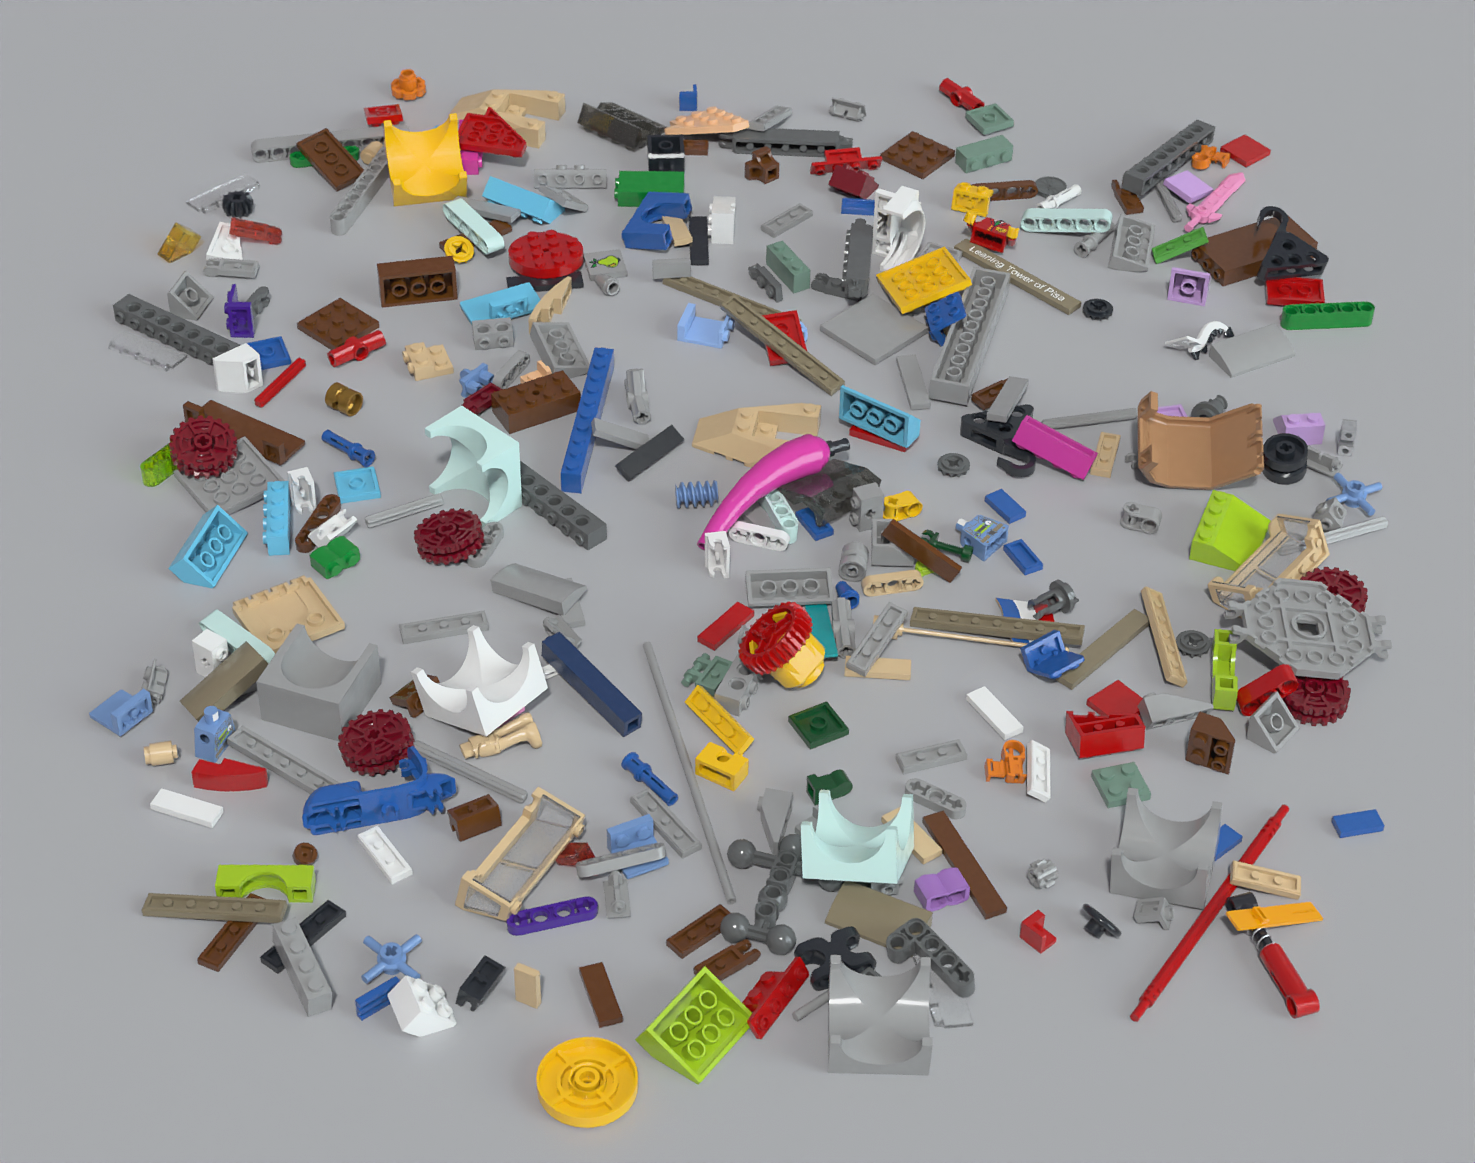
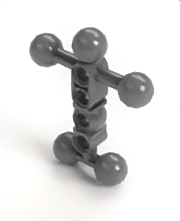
M789 834L785 836L780 842V852L777 856L756 851L753 843L746 839L733 841L727 851L728 859L733 866L747 868L754 863L770 867L771 870L766 886L758 894V903L755 905L754 925H750L748 919L739 912L730 913L721 921V934L724 939L731 943H737L750 938L766 942L770 951L777 955L787 954L795 947L797 938L791 927L785 924L776 925V920L779 918V912L787 905V895L791 891L797 874L802 875V862H800L802 861L801 835ZM817 879L821 887L827 891H837L844 883V881Z

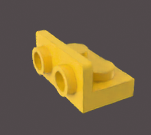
M967 182L958 183L953 190L951 209L965 213L968 211L972 214L986 217L993 190L985 186H972Z

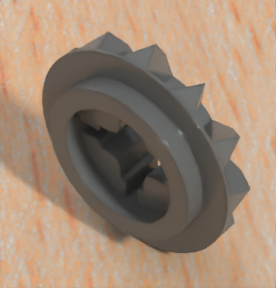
M948 453L938 459V470L942 471L943 475L949 474L951 477L953 475L960 477L961 474L966 475L967 471L970 470V461L961 454Z
M1196 630L1183 631L1176 637L1178 650L1182 651L1183 655L1190 654L1191 657L1194 655L1201 657L1202 654L1208 653L1211 646L1208 636Z

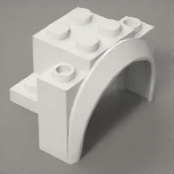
M901 186L896 193L879 188L875 192L872 254L885 257L880 264V271H886L912 260L920 247L925 230V215L921 202H918L919 190Z

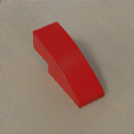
M224 758L221 764L199 759L191 771L194 788L236 792L256 790L268 786L266 768Z

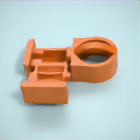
M1202 145L1201 152H1196L1192 156L1191 166L1199 170L1206 169L1211 164V160H1215V163L1218 161L1222 162V168H1225L1230 162V153L1218 152L1217 147Z
M1008 740L1003 745L1001 751L1002 759L1000 761L986 759L984 765L986 782H990L991 777L1005 778L1007 783H1025L1027 774H1023L1022 767L1025 761V747L1017 740ZM1013 749L1017 750L1020 755L1014 756Z

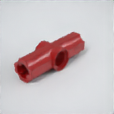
M949 78L943 79L939 85V90L949 96L952 104L956 107L962 105L968 110H973L984 106V102L975 97L968 86L961 87Z
M380 330L361 338L352 336L345 341L344 345L327 352V358L333 367L353 359L362 361L368 356L369 352L386 345V339Z

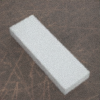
M985 686L966 695V700L1004 740L1023 732V726Z
M1031 740L1027 744V794L1046 803L1050 799V749Z
M162 788L150 803L151 810L210 828L215 826L224 813L221 806Z
M378 826L357 835L358 842L391 884L413 875L412 868Z

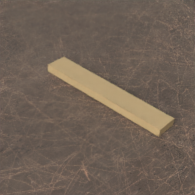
M1145 586L1141 590L1165 679L1168 682L1184 687L1188 682L1161 592Z

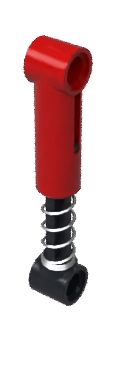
M1252 892L1235 895L1226 899L1227 911L1252 909L1258 906ZM1267 928L1247 930V933L1252 936V941L1257 944V949L1260 951V959L1286 999V1006L1291 1017L1295 1019L1319 1012L1320 1004L1315 991L1307 988L1281 945L1272 942V935L1267 934Z

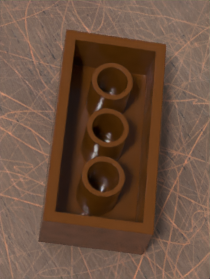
M453 255L377 263L379 296L382 308L458 300L456 268Z
M563 370L491 393L492 412L509 434L575 413L578 410L581 399V392Z

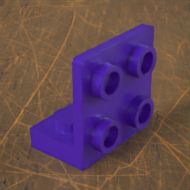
M232 284L231 291L227 292L228 302H225L224 312L228 314L226 328L230 330L232 338H254L255 329L251 302H238L237 286Z

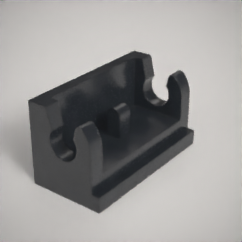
M484 955L459 988L456 1004L462 1006L465 1001H468L471 1004L470 1010L475 1011L506 967Z

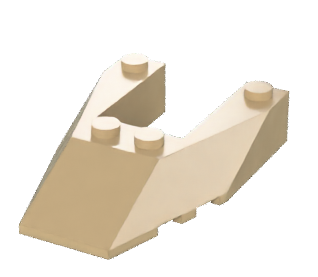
M493 89L462 97L449 114L457 113L459 123V120H464L467 113L485 115L488 107H491L526 141L527 146L539 149L546 140L545 121L527 118L525 115L529 114L559 121L565 113V94L549 90Z
M794 403L744 407L703 417L698 421L692 447L713 455L715 452L725 455L727 460L733 462V459L744 462V466L752 468L762 457L783 443L790 441L776 439L778 432L818 436L821 423V405Z

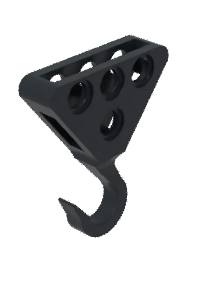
M1267 206L1261 209L1257 218L1256 231L1263 223L1264 218L1268 216L1278 219L1281 225L1273 237L1272 244L1261 263L1257 277L1260 280H1274L1322 275L1329 261L1328 256L1291 232H1286L1289 218L1284 210L1275 206ZM1312 267L1313 270L1307 271L1304 268ZM1286 269H1295V272L1290 273ZM1269 271H1278V274L1269 273Z
M1032 405L1016 406L1013 412H1020L1022 416L1016 417L1011 413L1006 423L987 420L988 411L967 414L961 417L960 435L999 454H1007L1027 462L1025 465H1016L1011 461L998 457L997 466L1016 477L1029 476L1035 471V455L1028 450L1019 448L1016 443L1012 442L1025 416L1028 415L1033 418L1034 407ZM981 418L985 422L976 423L974 422V419Z

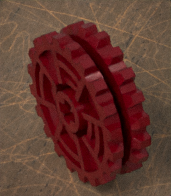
M202 415L198 416L197 419L191 417L188 418V422L182 421L179 423V428L175 427L173 429L174 435H170L171 443H169L170 457L173 458L172 463L177 465L179 472L185 471L186 476L194 475L195 479H199L200 476L209 479L211 475L218 477L220 472L226 473L228 471L227 467L234 465L233 460L237 459L236 452L238 451L236 445L237 437H235L234 429H230L228 423L223 424L222 419L214 420L213 416L203 418Z
M454 508L449 511L441 510L438 514L433 513L430 515V518H424L422 520L423 523L416 526L417 530H414V540L417 544L418 554L426 562L430 563L433 561L436 565L439 563L448 565L450 562L458 563L460 559H468L469 555L477 553L476 549H481V543H484L485 540L478 515L473 514L470 510L465 512L461 508L459 510Z
M1324 567L1322 570L1314 568L1313 572L1308 571L1305 576L1300 578V580L1322 582L1328 586L1327 590L1335 596L1339 594L1352 603L1351 607L1359 613L1365 612L1368 590L1364 588V582L1358 581V576L1350 575L1349 571H1340L1337 567H1334V569Z
M1295 676L1299 684L1297 690L1282 698L1294 719L1300 720V724L1310 723L1311 726H1316L1317 724L1327 726L1328 722L1334 724L1337 722V718H1343L1348 708L1351 688L1348 687V680H1343L1344 676L1338 680Z
M378 709L374 713L371 710L367 711L366 715H357V719L350 720L348 722L349 726L343 727V734L338 736V747L345 766L349 767L352 772L358 771L359 775L369 773V776H374L378 772L381 775L385 774L386 770L389 769L391 771L395 770V766L399 764L400 760L408 758L407 748L414 746L413 742H415L407 718H403L399 712L394 714V711L390 709L387 712H384L383 709Z

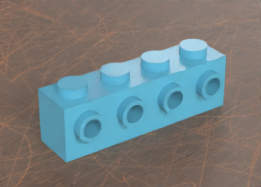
M288 481L267 482V490L264 491V503L267 504H263L264 517H267L263 518V529L266 530V532H263V544H267L269 556L290 555L291 500Z

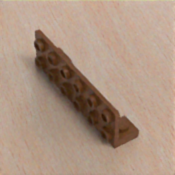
M209 400L202 407L189 401L183 404L185 423L188 422V418L197 419L201 415L203 418L213 416L214 420L220 418L223 424L228 423L230 429H234L237 440L245 436L265 459L278 465H282L305 445L304 439L213 400Z

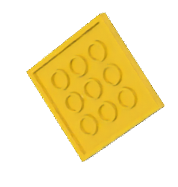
M945 246L876 274L877 281L902 314L912 312L918 307L929 305L935 300L945 298L957 291L965 290L972 285L969 276Z

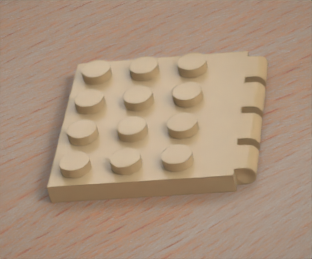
M304 575L290 580V585L284 582L271 587L270 593L266 589L251 595V600L245 597L233 602V614L242 627L268 645L275 654L296 624L305 625L306 632L311 641L345 629L344 621L312 578H306Z

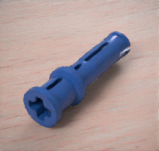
M327 429L323 432L322 441L347 453L351 460L359 461L364 467H369L374 462L375 452L373 450L363 448L360 443H352L331 430Z
M631 752L624 757L621 767L624 770H629L634 775L636 781L646 784L668 806L676 803L678 794L652 772L651 766L648 763L642 762L636 752Z

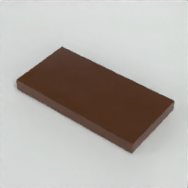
M327 128L296 143L300 152L336 192L355 183L364 171L362 166Z

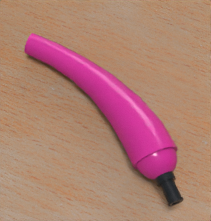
M805 434L783 443L762 457L738 480L723 499L697 542L698 547L705 551V533L726 531L727 533L738 518L763 496L790 482L820 472L828 463L830 457L836 453L850 450L849 440L843 438L832 442L830 440L825 441L811 434Z

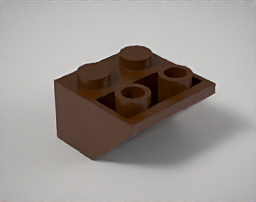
M1203 712L1198 713L1190 730L1186 761L1229 775L1236 740L1221 718Z

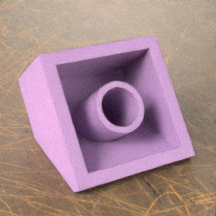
M1172 267L1167 300L1205 306L1210 286V274Z
M1321 413L1280 415L1273 418L1278 434L1290 433L1297 435L1307 445L1322 444L1326 425Z

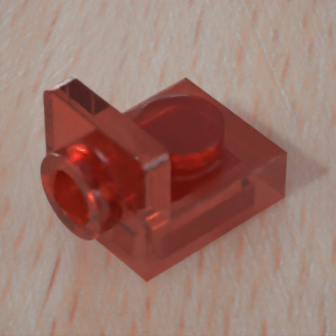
M588 842L569 843L556 859L558 865L573 866L577 862L595 858V855Z

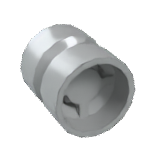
M850 542L842 548L839 574L844 580L857 582L865 577L869 550L864 544Z

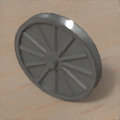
M1046 176L1035 181L1038 188L1037 194L1043 197L1056 195L1067 188L1066 183L1057 177Z

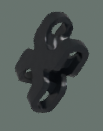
M853 926L834 931L831 934L830 942L824 938L815 937L798 944L794 951V956L801 957L805 965L816 964L820 966L813 970L810 977V983L816 991L829 989L831 955H841L844 965L857 973L863 972L868 967L874 970L877 961L870 952L855 953L851 951L858 946L860 934Z

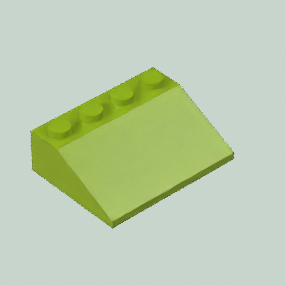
M1213 490L1193 537L1189 560L1236 571L1263 544L1271 520L1236 496Z
M704 966L635 1040L653 1058L694 1083L700 1084L750 1028L747 1020L752 1015V1012Z

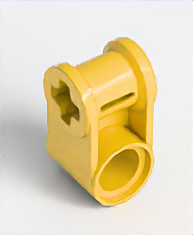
M911 491L886 496L884 498L885 510L883 511V519L900 521L915 517L920 514L923 505Z

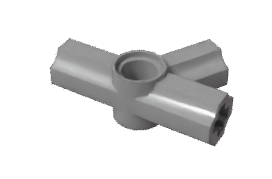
M626 370L627 378L624 379L628 409H631L635 422L639 425L646 424L648 420H651V413L649 410L648 393L645 390L644 370Z

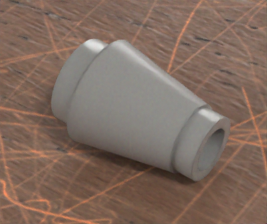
M602 273L596 275L595 282L604 294L615 295L619 291L620 285L616 278Z

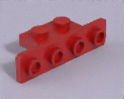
M860 147L825 150V161L811 163L810 174L823 175L825 173H832L836 165L843 166V164L853 167L855 171L862 169L875 170L880 168L882 156L862 158Z
M795 957L784 972L768 971L762 974L760 980L743 1000L742 1003L753 1012L747 1023L756 1039L764 1037L809 977L810 973L801 957Z

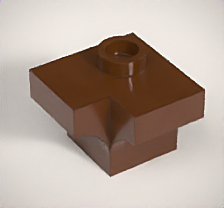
M765 146L753 151L752 160L745 162V178L747 180H759L767 184L779 179L780 163L773 158L769 147Z

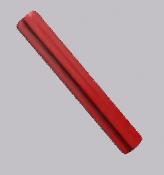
M299 357L254 399L255 405L260 408L264 407L306 367L305 359Z

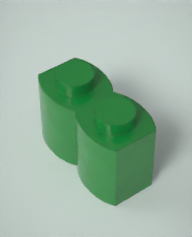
M345 536L336 537L327 545L317 548L309 555L311 566L326 579L337 576L343 569L356 565L360 560L359 548Z

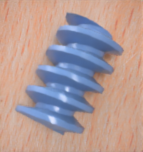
M714 480L712 486H710L708 481H705L703 487L700 481L696 482L695 487L691 481L688 482L687 488L683 482H680L679 488L675 484L677 507L680 508L682 502H684L686 508L689 507L690 502L693 503L694 507H697L698 501L701 502L702 507H705L706 501H709L712 507L715 500L718 502L717 481Z

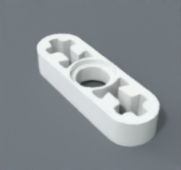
M741 521L735 522L729 531L731 539L736 542L776 551L786 550L790 542V536L785 531ZM759 533L763 535L765 539H759L755 536V534Z

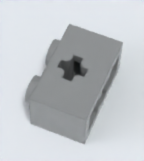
M876 482L853 488V494L850 498L852 513L849 515L850 521L859 532L872 529V518L883 519L884 494Z

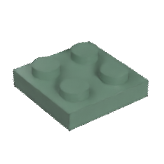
M996 103L966 111L965 118L983 135L1014 126V120Z
M1135 762L1092 770L1091 777L1107 808L1126 805L1129 787L1138 789L1141 801L1151 799V792Z

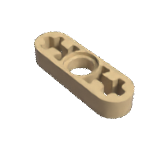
M907 570L869 575L862 580L861 586L864 594L872 597L916 591L923 586L924 581L918 570ZM890 581H897L895 585H887Z

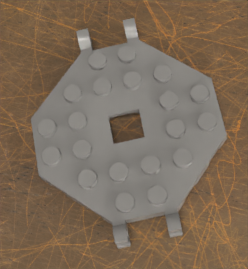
M1278 578L1269 588L1265 587L1250 601L1247 600L1243 604L1228 601V610L1224 612L1225 619H1235L1238 616H1242L1244 626H1232L1233 634H1229L1228 637L1230 644H1238L1246 640L1278 664L1290 665L1295 676L1338 680L1373 653H1377V656L1387 659V649L1392 648L1391 640L1378 641L1374 637V633L1382 634L1381 625L1386 624L1385 616H1369L1363 611L1359 613L1351 607L1352 603L1339 594L1335 596L1327 590L1328 586L1322 582ZM1297 623L1316 624L1318 635L1304 634L1298 630Z

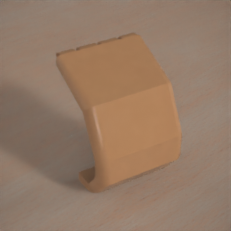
M1152 391L1140 400L1138 404V466L1148 482L1167 488L1214 490L1257 476L1264 470L1261 404L1251 403L1205 418L1167 416L1158 413V393Z

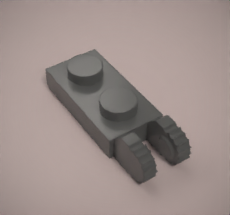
M817 273L814 278L815 280L811 283L812 289L824 294L854 301H860L863 297H848L845 294V287H841L842 280L829 277L825 273Z
M266 286L259 287L246 301L252 304L253 321L258 313H261L262 309L270 303V299L267 297L269 289Z

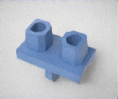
M482 363L474 370L463 369L460 372L461 379H459V382L463 388L461 396L466 398L481 389L483 384L492 383L494 374L488 372L487 364Z

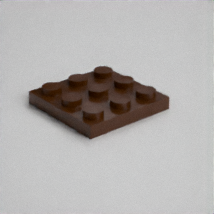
M912 131L882 152L880 156H882V161L924 179L955 157V150Z
M338 298L297 322V328L325 347L333 350L344 345L345 341L352 336L361 338L378 329L379 321L344 299Z

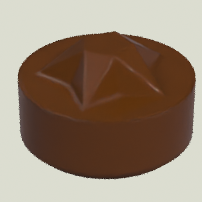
M300 843L293 851V860L297 865H313L317 858V850L310 843Z

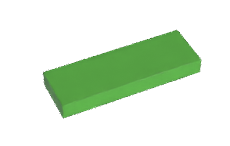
M1200 227L1153 247L1151 250L1154 260L1158 264L1206 244L1209 241L1204 227Z

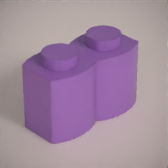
M946 868L937 874L922 875L914 883L915 895L923 908L931 912L940 910L947 905L963 903L969 899L970 887L958 868Z

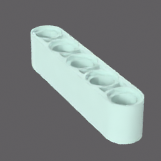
M462 198L443 204V212L446 218L484 254H490L504 248V240L500 233Z
M1029 208L1024 211L1020 225L1023 230L1028 232L1103 233L1109 230L1113 216L1107 209Z
M777 488L757 500L758 504L768 514L775 529L785 531L790 536L789 544L796 542L799 522L781 490Z
M218 609L199 622V626L203 631L209 629L227 639L228 652L231 654L247 641L268 664L275 655V652L268 645Z

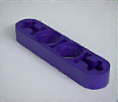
M587 896L521 910L516 915L512 914L507 919V931L511 935L521 936L589 921L597 916L598 903L593 897ZM560 911L570 912L568 916L562 917L558 915ZM537 916H545L547 918L542 922L535 920Z

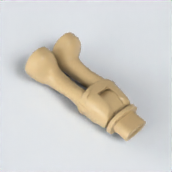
M526 712L507 724L496 728L488 736L477 734L468 738V742L462 743L459 746L465 759L473 756L477 759L479 756L488 757L499 754L502 750L523 741L529 742L533 748L542 747V741L536 723L533 722L531 714Z

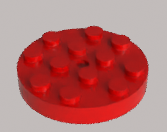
M555 230L528 232L527 235L512 242L508 249L509 265L521 275L532 278L548 279L568 275L579 269L584 260L581 242L576 237L559 233Z

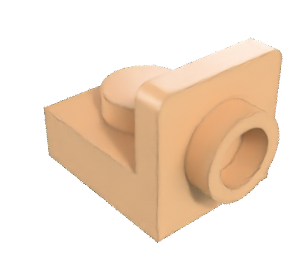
M541 360L537 361V370L520 376V383L552 374L551 369Z

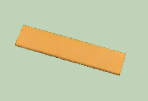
M1311 902L1269 907L1257 906L1252 909L1227 911L1225 913L1237 931L1323 920V917Z

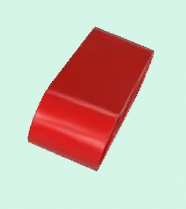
M1288 664L1279 665L1240 688L1236 701L1242 715L1252 716L1274 692H1278L1281 698H1284L1297 690L1299 684L1292 667Z

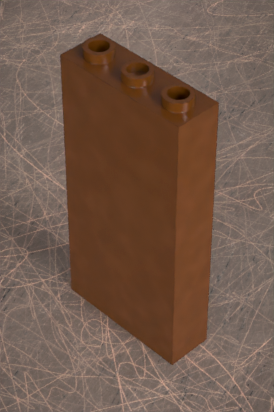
M1288 216L1289 221L1286 232H1291L1317 249L1318 242ZM1272 217L1263 220L1257 231L1256 222L1208 237V243L1192 249L1191 257L1222 287L1255 277L1272 244L1273 237L1281 225L1280 221Z

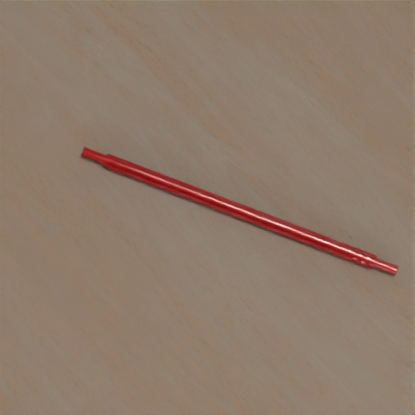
M1281 805L1276 814L1268 819L1238 862L1251 865L1256 862L1281 827V821L1289 812L1287 805ZM1230 873L1139 998V1004L1130 1015L1131 1020L1134 1022H1138L1147 1008L1153 1006L1226 904V899L1231 897L1238 887L1230 884Z

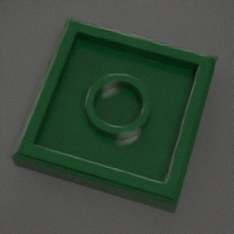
M827 701L788 716V722L810 750L849 735V728Z

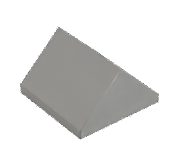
M187 271L183 272L167 294L170 313L194 321L199 318L213 299V296Z
M1274 692L1252 714L1246 738L1272 753H1277L1300 729L1278 692Z

